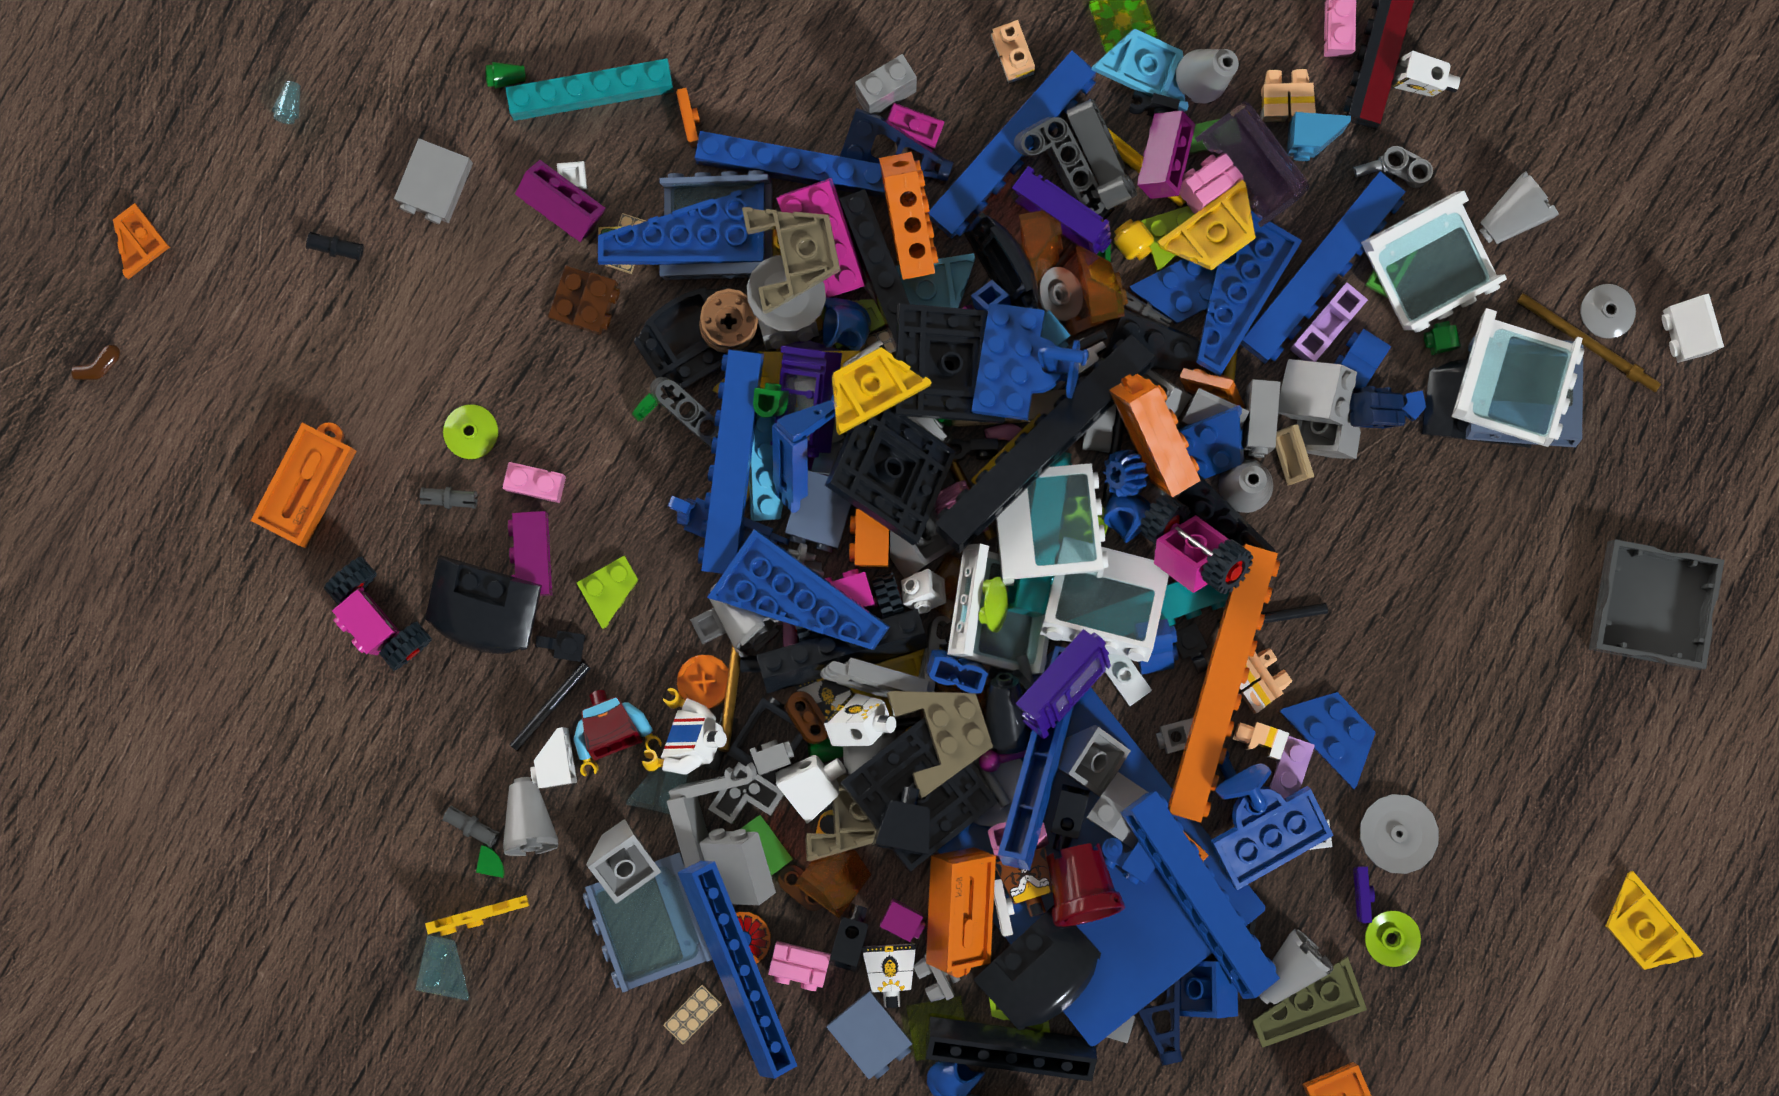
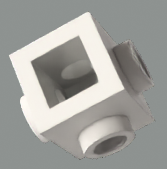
M930 569L916 572L912 576L901 580L903 604L912 610L918 609L919 614L927 613L931 609L946 603L944 579Z

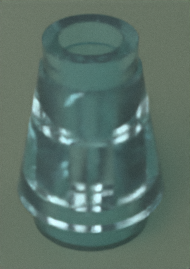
M292 81L284 83L272 108L275 120L285 124H294L295 119L299 118L301 86L298 83Z

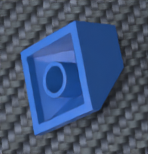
M1201 961L1180 978V1016L1202 1018L1238 1016V990L1218 961Z

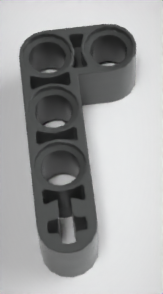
M1091 98L1068 109V118L1100 186L1097 190L1106 209H1111L1137 196L1134 183L1095 101Z
M1048 117L1016 135L1014 146L1018 153L1022 155H1037L1046 150L1067 193L1085 206L1089 202L1088 198H1093L1090 209L1097 214L1104 210L1105 206L1097 190L1099 186L1064 119ZM1052 122L1058 128V132L1054 137L1050 136L1048 132V127ZM1029 135L1034 139V146L1031 150H1028L1024 144L1026 137ZM1064 147H1067L1070 151V157L1066 162L1062 160L1060 155ZM1077 171L1082 175V182L1078 186L1073 182V175Z
M658 377L653 380L650 385L651 396L711 449L713 437L718 438L719 427L715 426V417L676 382L666 377ZM663 385L667 387V390L672 395L676 396L673 400L663 395L661 390ZM689 402L691 406L689 413L681 415L679 412L681 404ZM709 420L711 424L710 429L706 433H701L699 429L701 422Z

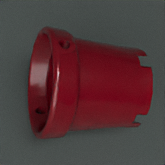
M1091 843L1060 850L1062 858H1057L1056 860L1053 853L1046 857L1055 905L1052 909L1055 926L1065 927L1084 924L1112 916L1125 909L1121 894L1115 891L1100 843H1097L1094 849Z

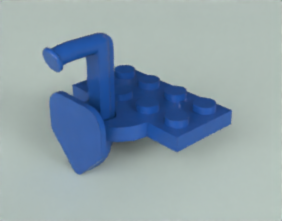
M990 303L972 413L1028 421L1032 394L1049 391L1060 381L1067 382L1066 395L1067 398H1072L1078 380L1079 363H1081V366H1085L1088 350H1080L1079 340H1074L1072 349L1057 347L1051 340L1042 338L1045 310Z
M1226 751L1223 764H1218L1226 780L1216 787V793L1222 799L1238 797L1233 806L1232 813L1235 827L1210 841L1233 887L1239 890L1334 835L1311 788L1306 786L1284 799L1277 791L1262 786L1271 775L1269 767L1262 763L1255 764L1236 774L1229 759L1230 754Z

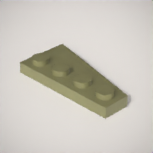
M1347 956L1333 965L1334 970L1330 974L1273 1005L1252 1020L1262 1048L1367 1010Z

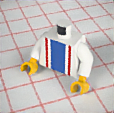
M669 688L667 691L674 695L675 699L672 701L663 699V701L672 709L680 706L682 710H677L661 756L662 759L657 757L654 750L649 749L644 751V755L646 758L653 760L650 762L642 761V764L648 771H655L658 767H662L663 771L685 775L701 765L710 764L714 759L717 748L725 746L727 738L723 732V727L716 723L715 715L705 705L689 698L684 700L677 690Z

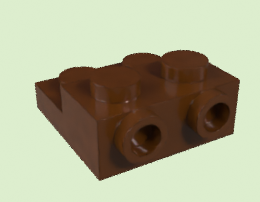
M565 265L548 318L601 335L603 329H608L612 314H609L611 304H616L619 298L620 288H617V281Z

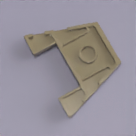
M750 207L742 208L748 235L776 229L786 281L758 287L764 314L773 311L841 271L829 215L777 212V210L771 209L756 210Z
M890 691L887 693L894 718L917 710L923 711L940 765L912 774L916 788L920 789V798L928 795L993 747L976 693Z
M843 774L836 779L839 785V795L832 801L834 834L807 833L805 838L807 861L817 860L873 843L877 830L840 784L841 781L848 777L847 775Z

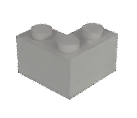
M738 762L733 769L734 776L736 778L747 777L746 766ZM756 773L755 779L746 785L720 790L708 809L733 824L747 802H750L771 816L784 797V794L777 785Z

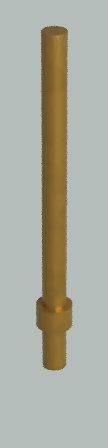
M1522 293L1518 298L1517 302L1569 337L1574 340L1577 337L1583 338L1581 343L1583 346L1626 373V377L1634 383L1638 381L1653 392H1656L1661 386L1660 382L1644 373L1642 367L1636 363L1632 365L1526 294Z

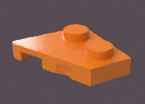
M134 203L113 219L115 233L118 236V250L121 254L124 268L122 271L127 279H130L170 248L137 204Z
M1183 368L1180 380L1187 392L1194 394L1200 388L1245 408L1234 380L1230 377L1210 375L1201 369L1190 370Z

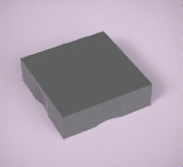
M1616 539L1608 541L1589 650L1694 670L1706 669L1713 631L1712 615L1719 596L1725 560L1691 553H1671L1653 546Z

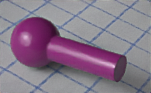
M988 750L979 757V766L986 772H994L1002 763L1024 758L1026 750L1015 754H999L993 750Z

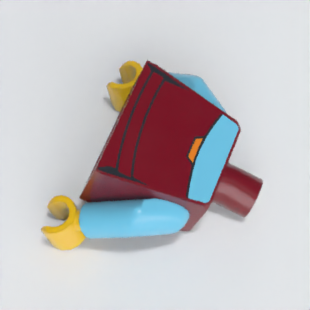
M597 690L589 695L592 706L581 711L582 719L578 722L574 735V743L579 760L583 761L580 767V772L583 776H587L585 765H591L594 769V774H596L598 764L595 760L643 742L641 737H645V747L647 750L650 749L648 742L651 739H656L661 747L662 742L660 738L651 733L653 729L642 711L629 702L621 703L618 697L608 699L604 690Z

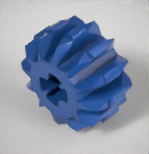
M1122 450L1110 454L1109 459L1104 461L1107 468L1103 471L1107 478L1104 483L1110 485L1109 491L1116 493L1117 497L1137 495L1141 493L1143 487L1147 486L1144 479L1149 475L1145 472L1147 463L1141 462V454H1136L1134 450Z

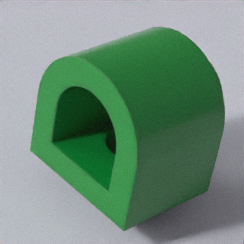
M1450 321L1433 325L1434 329L1424 332V343L1427 349L1430 348L1431 355L1461 348L1457 326L1450 325Z
M765 383V388H755L753 398L755 412L761 417L781 416L787 409L789 391L781 390L782 385L775 383Z

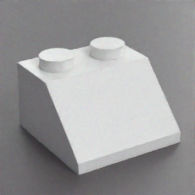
M1709 294L1669 306L1663 310L1662 323L1666 331L1669 330L1671 337L1669 342L1672 356L1677 358L1678 363L1709 355L1724 347Z
M557 728L535 758V767H531L530 771L533 784L537 783L538 788L577 783L569 728Z

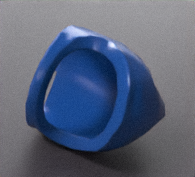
M826 297L824 304L826 311L823 321V343L825 347L829 348L835 343H839L853 351L860 350L870 334L871 318L868 312L857 302Z
M1113 493L1104 511V523L1115 530L1121 536L1124 543H1128L1141 532V520L1146 517L1144 513L1146 510L1149 511L1151 509V504L1139 494L1117 497L1116 493Z
M938 1061L927 1073V1086L933 1096H966L970 1094L972 1089L984 1077L985 1072L974 1071L966 1064Z

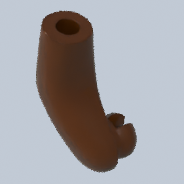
M107 345L92 363L73 366L71 371L73 379L97 380L102 378L119 359V348L115 345Z

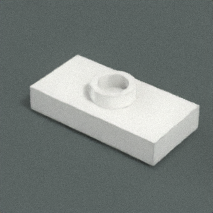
M1118 654L1108 655L1111 667L1109 669L1105 667V673L1129 707L1152 691L1128 657Z
M998 879L995 880L994 900L1002 936L1006 937L1013 935L1009 915L1015 913L1012 899L1005 898L1002 880Z

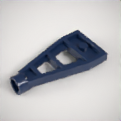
M856 108L840 157L880 164L879 158L872 155L871 148L876 136L883 134L896 143L897 151L895 155L902 154L905 147H909L922 154L923 159L920 166L924 177H933L947 182L954 163L953 161L943 158L883 117L869 114L867 111ZM937 163L941 164L939 171L935 170Z
M1179 979L1167 988V997L1163 1004L1156 1006L1147 1004L1138 1012L1159 1052L1161 1066L1183 1061L1180 1050ZM1168 1010L1170 1012L1171 1029L1168 1032L1159 1033L1154 1026L1152 1014ZM1166 1047L1174 1048V1050L1164 1052Z

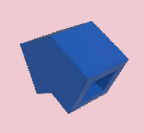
M1423 390L1403 396L1405 405L1402 410L1405 411V416L1412 422L1426 408Z

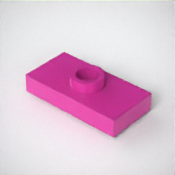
M893 103L887 121L914 139L934 149L944 126V121L896 103Z

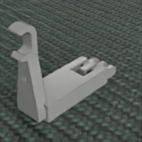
M938 616L930 622L926 638L927 648H924L918 677L854 658H850L844 664L832 661L821 670L820 675L823 679L837 682L836 684L888 698L887 693L890 691L934 692L935 681L929 677L926 666L931 651L939 650V647L947 644L945 639H939L936 635L938 624L945 626L951 620L945 616Z
M752 762L745 768L748 773L747 777L736 778L733 773L734 770L729 767L725 770V776L681 784L669 791L670 799L667 800V805L685 868L699 861H704L699 843L709 836L698 796L750 783L756 777V768Z

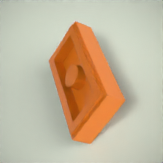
M687 88L677 89L676 93L689 147H697L699 137L696 124H700L697 107L691 108Z

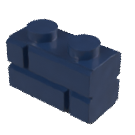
M1374 386L1359 388V393L1352 394L1349 409L1352 410L1350 413L1351 426L1381 429L1404 426L1406 422L1405 411L1402 410L1404 407L1403 394L1392 393L1390 387L1375 389Z

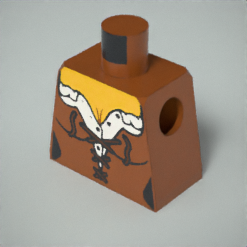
M1045 847L1035 850L1030 871L1003 865L1001 861L996 862L995 865L1014 905L1026 902L1030 917L1046 912L1041 896L1052 893Z

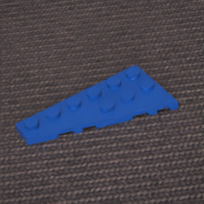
M764 182L743 191L731 192L730 195L715 200L712 198L672 211L671 214L662 217L650 218L648 221L637 225H628L598 235V264L678 265L762 262L764 260V231L748 235L742 208L750 207L756 210H764Z
M1252 210L1251 214L1256 238L1216 267L1196 363L1218 376H1221L1302 242L1299 238Z
M756 529L752 531L707 597L871 650L875 649L890 627Z

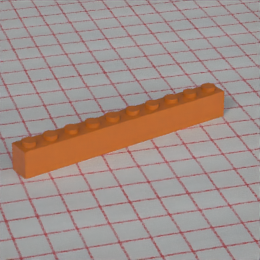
M1248 544L1243 545V547L1253 555L1251 560L1253 564L1248 567L1251 570L1249 574L1244 575L1245 580L1243 582L1240 581L1237 588L1233 587V591L1228 594L1168 804V809L1172 815L1200 823L1202 818L1207 819L1211 802L1207 800L1210 790L1215 791L1219 775H1216L1215 772L1217 765H1222L1225 759L1227 749L1223 748L1225 737L1230 738L1233 731L1234 721H1230L1233 710L1238 711L1242 695L1238 694L1241 683L1245 684L1250 671V668L1246 667L1249 656H1254L1257 647V641L1253 640L1256 630H1261L1265 614H1261L1263 604L1269 603L1273 588L1269 587L1271 576L1276 577L1280 566V561L1276 560L1278 553Z

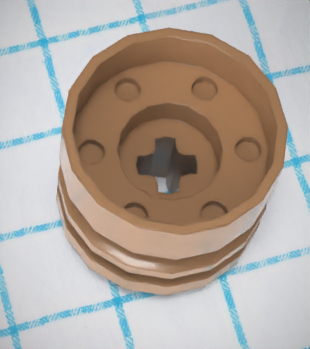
M725 289L717 291L707 298L702 306L699 328L702 338L709 347L717 352L728 353L729 349L742 350L750 344L756 333L758 318L753 314L746 294L739 290ZM727 317L730 318L732 323H736L732 325L731 329H726V325L721 324L725 322Z

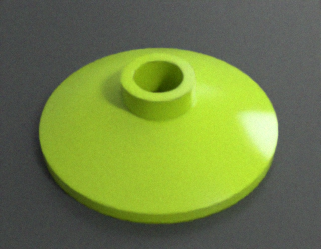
M464 405L455 409L447 417L443 428V436L447 447L455 455L464 459H477L488 454L495 446L498 439V425L493 415L485 408L478 405ZM468 426H473L474 433L470 436H467L465 434V428Z
M1386 911L1375 916L1372 919V923L1368 924L1365 932V944L1371 957L1378 963L1389 967H1398L1407 964L1416 956L1421 945V934L1416 922L1407 914L1399 911ZM1389 933L1395 934L1396 940L1394 943L1390 944L1387 942L1386 938Z

